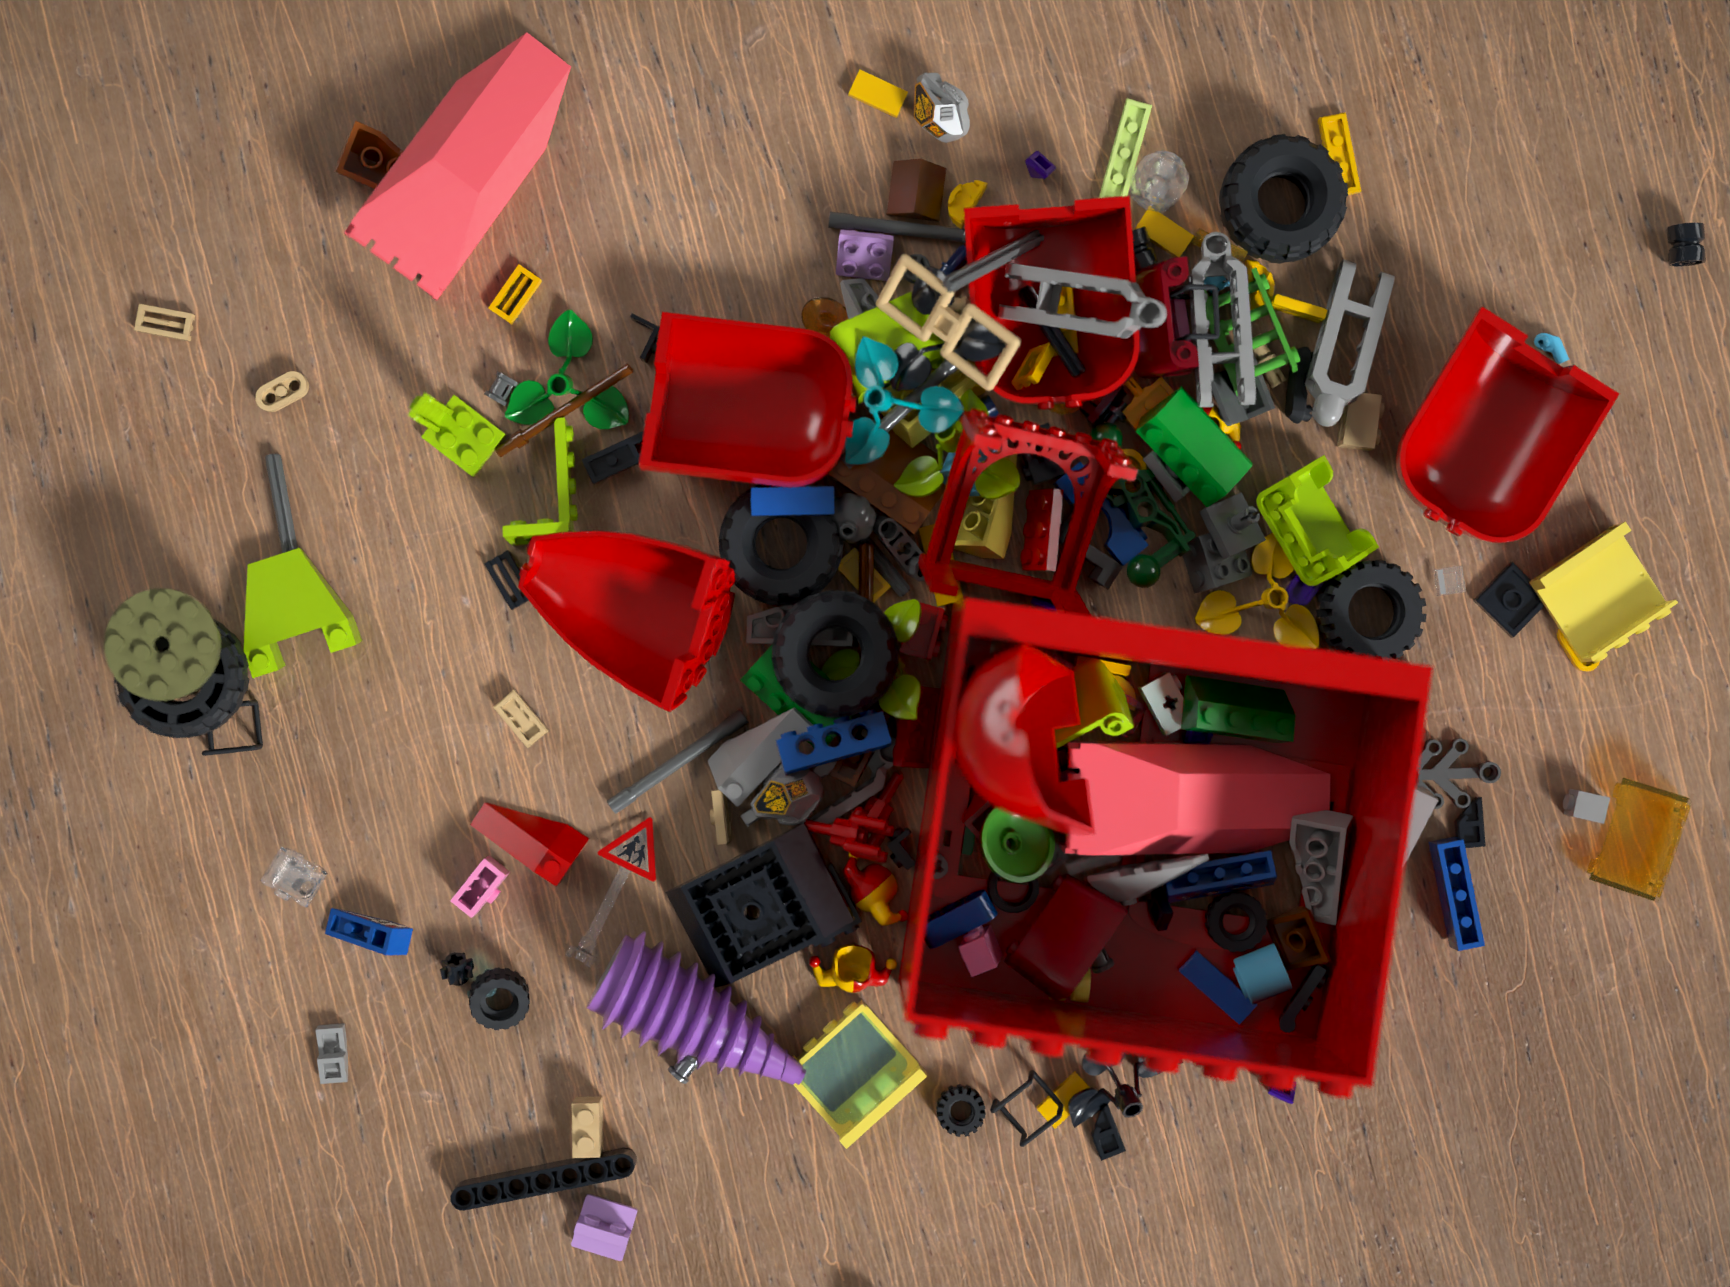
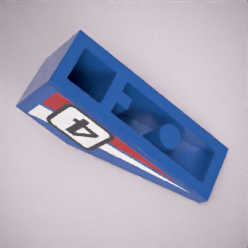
M331 908L325 934L383 955H407L413 928L376 917Z

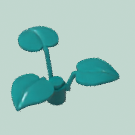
M863 337L856 354L855 372L860 384L868 388L864 394V402L871 408L870 413L873 414L875 423L872 419L866 417L856 419L853 422L852 438L846 437L845 462L856 465L867 464L877 460L886 452L890 437L886 430L879 428L881 420L878 411H886L892 404L921 409L918 416L921 426L929 432L940 433L952 427L963 415L964 408L960 399L950 390L940 386L925 389L921 395V404L893 398L892 394L882 387H884L883 380L892 379L897 372V355L889 346Z

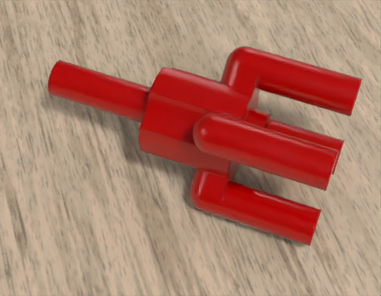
M894 772L879 799L871 796L864 808L857 807L852 814L888 820L894 810L888 803L904 777ZM869 832L871 835L866 844L880 847L886 835Z
M852 814L849 820L836 818L832 825L812 820L805 822L809 831L830 835L831 844L842 846L845 851L850 852L854 857L882 863L887 861L888 853L881 851V847L866 844L868 832L893 836L894 826L888 825L887 820Z

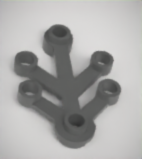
M1461 738L1452 740L1449 751L1432 769H1422L1432 756L1438 755L1442 750V745L1438 740L1430 739L1424 743V750L1420 754L1416 783L1427 788L1434 796L1438 797L1439 802L1434 809H1439L1443 806L1444 798L1441 794L1433 793L1422 780H1433L1452 798V802L1456 807L1466 808L1471 802L1470 796L1465 792H1461L1448 779L1479 778L1485 783H1495L1501 776V769L1496 763L1489 761L1482 762L1478 767L1449 768L1460 755L1468 751L1469 745L1467 741ZM1459 741L1463 743L1461 751H1457L1455 748L1456 743ZM1434 742L1437 749L1435 752H1430L1429 745ZM1486 767H1489L1491 770V774L1488 777L1483 775V770ZM1460 795L1465 796V802L1462 805L1457 801Z

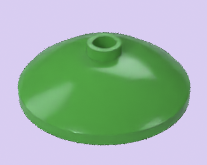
M997 807L987 814L982 823L979 837L981 853L987 866L998 877L1012 883H1024L1038 878L1047 870L1055 850L1052 829L1009 814ZM1007 840H1009L1011 843L1010 848L1007 847Z

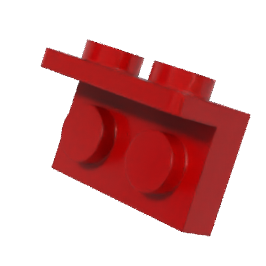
M920 602L921 617L918 629L910 640L904 643L901 642L899 652L931 661L932 656L937 657L941 641L937 640L939 630H945L948 615L944 614L945 608Z

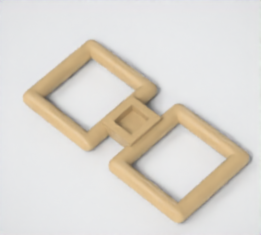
M903 254L880 293L876 306L921 341H927L932 332L945 341L940 350L941 356L985 390H992L1019 347V338L974 304H967L961 315L948 307L954 292H947L946 287L942 286V280L909 255ZM906 269L910 270L941 294L923 327L889 303ZM972 318L1007 343L988 377L953 351Z

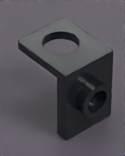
M631 313L630 318L632 321L652 330L651 336L640 356V359L647 363L651 354H656L660 327Z

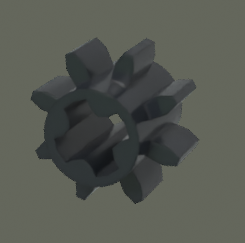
M454 952L441 961L442 980L448 979L449 985L460 986L465 984L469 978H473V959H466L465 953Z

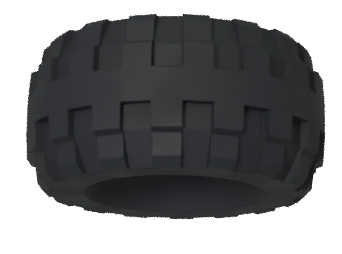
M1279 134L1253 143L1236 158L1223 179L1219 194L1220 217L1223 226H1226L1231 235L1230 239L1236 246L1242 247L1247 251L1248 255L1255 259L1260 258L1269 261V263L1281 264L1302 260L1317 252L1331 240L1345 217L1348 188L1347 183L1344 182L1342 177L1343 170L1338 161H1334L1330 157L1329 151L1321 144L1316 145L1310 142L1309 138L1300 135L1294 137ZM1270 178H1284L1294 183L1300 189L1304 198L1305 209L1298 221L1285 225L1276 223L1265 216L1259 206L1258 191L1266 180Z
M759 484L753 488H770L779 486ZM751 488L741 494L730 506L724 516L719 533V554L721 558L730 562L729 568L734 569L736 580L734 585L754 600L778 606L793 605L810 595L821 592L836 574L844 547L843 540H839V532L836 523L832 521L831 515L751 516ZM778 518H785L796 522L803 529L807 538V549L803 558L796 565L787 569H776L768 566L761 560L756 549V539L760 529L767 522Z
M830 590L818 592L804 598L786 613L775 632L772 644V662L780 686L794 703L816 715L846 717L865 711L887 692L896 675L899 663V646L893 625L877 605L856 593ZM830 628H841L849 631L856 637L861 647L862 655L858 668L852 675L841 680H830L822 677L814 670L810 662L809 651L814 638L822 631Z
M214 619L221 637L220 658L211 677L192 699L186 701L146 699L127 690L114 677V683L117 684L119 692L117 696L122 707L127 709L131 715L130 718L138 725L160 736L191 738L216 730L228 722L243 703L242 700L245 692L248 691L249 664L247 656L240 645L241 643L235 634L230 632L224 624ZM159 637L155 641L156 648L161 653L166 652L170 647V642L166 637Z

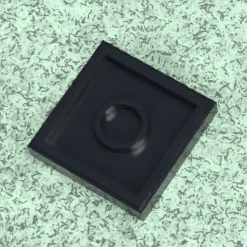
M1510 562L1473 600L1511 638H1514L1544 607V604L1529 583L1531 579L1513 562Z

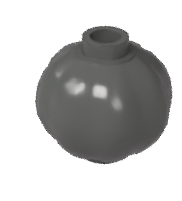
M846 493L834 499V515H831V518L836 523L839 540L857 543L871 535L876 522V512L867 498L853 493Z

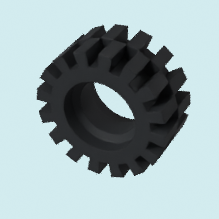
M957 1084V1087L954 1088L950 1086L946 1092L943 1091L941 1093V1098H938L936 1107L938 1121L942 1128L947 1130V1133H954L956 1137L964 1134L966 1137L970 1136L969 1133L977 1132V1128L983 1125V1119L986 1116L985 1105L978 1091L971 1089V1086L966 1085V1087H963L962 1084ZM957 1101H965L971 1106V1114L965 1120H956L950 1113L952 1105Z

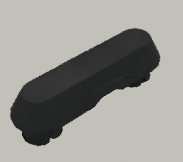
M1305 346L1296 349L1301 360L1297 362L1298 371L1293 373L1289 365L1285 415L1296 424L1301 421L1308 422L1312 418V414H1310L1312 406L1307 405L1308 392L1305 381L1314 352H1311Z

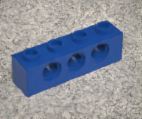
M876 709L861 712L860 718L850 720L849 716L833 720L834 725L823 727L821 723L807 727L808 732L797 734L796 731H790L781 734V739L776 740L785 775L891 747L892 742L883 711L876 713ZM856 727H862L867 731V737L863 740H857L852 736V730ZM830 734H836L840 737L841 743L837 747H829L825 742L826 737ZM804 741H809L814 745L815 749L811 754L805 755L799 751V745Z

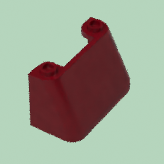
M1187 256L1171 258L1135 271L1136 283L1145 297L1160 301L1165 306L1167 314L1165 321L1156 328L1141 327L1139 329L1140 348L1134 369L1138 376L1151 379L1187 375L1199 367L1198 352L1195 345L1185 340L1174 341L1169 287L1181 285L1188 277Z
M1068 873L1063 876L1059 874L1050 885L1053 889L1051 893L1053 896L1026 935L1019 941L1014 939L1005 950V953L1008 955L1003 961L1055 1001L1067 998L1072 994L1128 910L1119 902Z

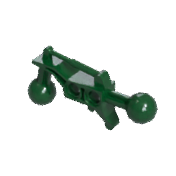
M1101 423L1096 425L1090 432L1093 440L1101 441L1102 438L1116 441L1120 448L1122 446V432L1114 424ZM1138 468L1134 481L1124 478L1117 479L1105 498L1110 501L1111 507H1123L1134 529L1146 526L1162 533L1168 541L1167 544L1152 555L1139 554L1134 556L1128 563L1127 576L1129 581L1136 587L1149 588L1159 580L1163 566L1179 555L1181 557L1190 550L1187 543L1195 537V533L1188 529L1174 509L1175 506L1155 480L1153 472L1150 469L1139 470ZM1125 482L1132 483L1135 486L1136 492L1131 493L1127 491ZM1147 483L1177 522L1159 509ZM1143 506L1146 508L1148 517L1141 516L1138 513L1137 507ZM1178 524L1180 525V527H1181L1182 530L1184 531V533H1185L1184 536H1183V534H1182V532H1181V530H1180Z

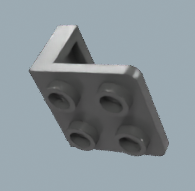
M1254 358V366H1255V365L1258 364L1257 361H1256V358ZM1226 370L1213 374V381L1211 382L1212 396L1215 397L1218 404L1219 417L1227 426L1246 421L1275 408L1262 374L1255 377L1256 400L1254 405H1239L1238 396H1236Z
M1210 533L1193 538L1187 543L1190 550L1182 555L1194 594L1252 575L1246 550L1223 560Z

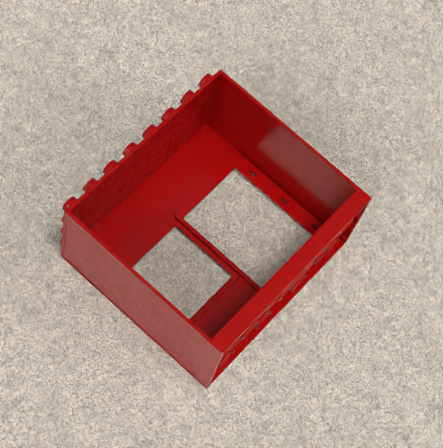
M969 598L954 602L898 978V989L904 1021H910L914 1025L913 1034L919 1037L945 1040L948 1036L949 1027L966 1029L968 1033H971V1043L991 1048H1004L1007 1035L1022 1037L1023 1040L1029 1042V1051L1047 1056H1063L1065 1044L1077 1045L1081 1049L1087 1050L1086 1059L1110 1065L1121 1064L1122 1052L1133 1053L1137 1057L1145 1059V1068L1165 1073H1178L1180 1060L1202 1067L1201 1075L1221 1081H1236L1238 1069H1245L1252 1074L1259 1075L1260 1084L1277 1089L1293 1090L1296 1077L1304 1078L1308 1082L1317 1084V1092L1333 1097L1351 1098L1354 1085L1372 1088L1433 666ZM992 641L1016 645L1029 644L1036 648L1150 664L1148 681L1165 672H1170L1171 676L1176 675L1183 687L1180 690L1183 698L1186 675L1285 690L1296 714L1294 742L1272 743L1213 734L1210 744L1252 745L1329 773L1330 801L1332 802L1330 811L1353 815L1351 840L1337 924L1331 925L1315 921L1331 958L1329 962L1323 963L1326 965L1327 971L1325 974L1328 975V978L1320 989L1317 987L1310 995L1313 997L1311 1004L1306 1011L1300 1010L1295 1018L1296 1027L1292 1032L1285 1033L1280 1029L1279 1016L1312 966L1286 971L1293 989L1256 1003L1257 1006L1240 1024L1234 1021L1180 973L1179 969L1197 950L1241 989L1233 971L1235 967L1233 959L1273 943L1266 927L1267 931L1263 935L1262 941L1257 943L1253 949H1247L1245 952L1225 950L1216 944L1207 933L1208 930L1205 927L1206 910L1170 905L1174 914L1167 930L1158 931L1148 912L1147 902L1138 901L1139 898H1136L1137 903L1124 906L1128 909L1127 913L1104 946L1109 958H1112L1115 964L1110 969L1097 974L1093 973L1090 967L1091 984L1087 1003L1075 1002L1071 1000L1070 996L1064 1001L1051 1000L1047 994L1003 962L1008 955L1005 953L1008 945L1014 939L1019 941L1026 935L1053 896L1051 895L1052 888L1039 886V894L1035 903L1029 909L1020 913H1007L1000 910L993 903L998 914L991 921L983 924L982 927L991 925L1002 950L1003 956L996 968L971 977L959 951V945L964 939L963 936L968 933L937 948L929 949L924 940L927 915L975 891L985 889L988 894V879L958 875L965 824L962 821L967 812L971 784L964 775L960 764L955 763L954 725L959 699L969 682L967 681L969 665L975 666V674L989 661ZM1165 696L1166 702L1163 704V707L1172 709L1171 703L1174 699ZM1144 703L1139 742L1183 743L1186 730H1181L1180 728L1167 736L1162 735L1146 703ZM945 830L951 831L949 846L943 845ZM936 852L942 854L948 864L947 873L940 879H932L933 871L935 869L939 871L942 869L939 864L940 860L938 859L935 862ZM1145 854L1122 855L1121 865L1144 862ZM998 881L997 883L999 896L1007 902L1016 903L1021 901L1029 890V885L1005 881ZM1303 887L1301 888V895H1300L1299 906H1301V905L1305 906V902H1304V898H1303V894H1302V889H1303ZM1225 913L1223 926L1227 932L1237 935L1243 933L1248 928V916Z

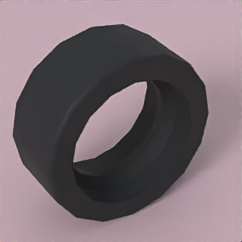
M991 871L987 880V891L991 901L1000 910L1007 913H1020L1029 909L1035 903L1039 894L1037 878L1028 882V893L1021 901L1016 903L1007 902L999 896L997 891V883L1000 877Z

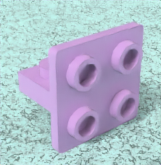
M841 229L839 233L836 275L888 281L894 235Z
M587 1194L574 1229L571 1246L622 1261L638 1212L637 1208Z

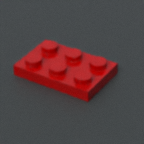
M1029 490V496L1026 499L1027 521L1023 528L1025 542L1021 553L1022 570L1056 571L1064 490Z
M921 686L917 720L898 719L896 725V744L893 748L894 766L929 769L941 689Z

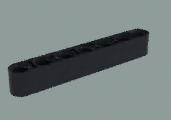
M619 1148L602 1152L600 1158H570L461 1181L455 1187L450 1196V1201L455 1209L465 1211L622 1179L633 1173L637 1163V1156L632 1149ZM621 1157L627 1158L631 1166L622 1168L618 1165L617 1159ZM591 1164H601L604 1172L594 1173L591 1170ZM567 1168L574 1169L577 1172V1178H567L564 1170ZM547 1174L551 1179V1183L542 1184L538 1179V1175ZM512 1180H521L524 1184V1189H515L512 1186ZM488 1184L494 1185L497 1188L498 1194H488L485 1186ZM459 1191H468L471 1199L463 1200L459 1196Z

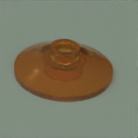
M817 297L809 300L804 305L801 319L806 329L819 332L830 338V331L839 323L848 320L846 307L838 301Z

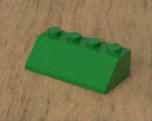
M1182 386L1140 418L1136 429L1140 437L1206 507L1211 506L1228 494L1253 465L1201 407H1198L1195 400Z
M772 645L740 680L777 715L795 707L813 725L822 723L823 727L834 725L833 720L841 718L813 714L801 708L788 697L780 686L774 672ZM811 662L814 670L819 675L826 679H830ZM854 714V715H852V716H849L850 720H851L856 714ZM828 735L825 739L826 744L828 745L837 735Z
M1186 675L1181 730L1272 743L1294 742L1296 714L1285 690Z

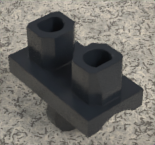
M1122 384L1114 391L1102 396L1103 399L1098 405L1091 400L1085 401L1082 404L1080 411L1087 419L1091 428L1104 422L1113 424L1116 419L1122 423L1126 421L1127 417L1123 411L1128 405L1122 400L1127 393L1123 390L1124 386Z

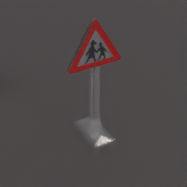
M651 817L597 852L599 856L619 865L620 868L586 936H582L577 947L570 945L565 956L573 958L577 952L576 959L585 962L586 958L589 957L585 965L593 967L597 959L592 954L597 944L595 941L629 873L634 872L652 882L656 881L653 819Z

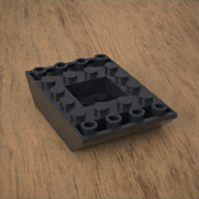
M805 822L665 892L708 975L715 974V988L731 984L806 948L855 920ZM752 904L758 907L760 911L758 918H752L748 915V905Z

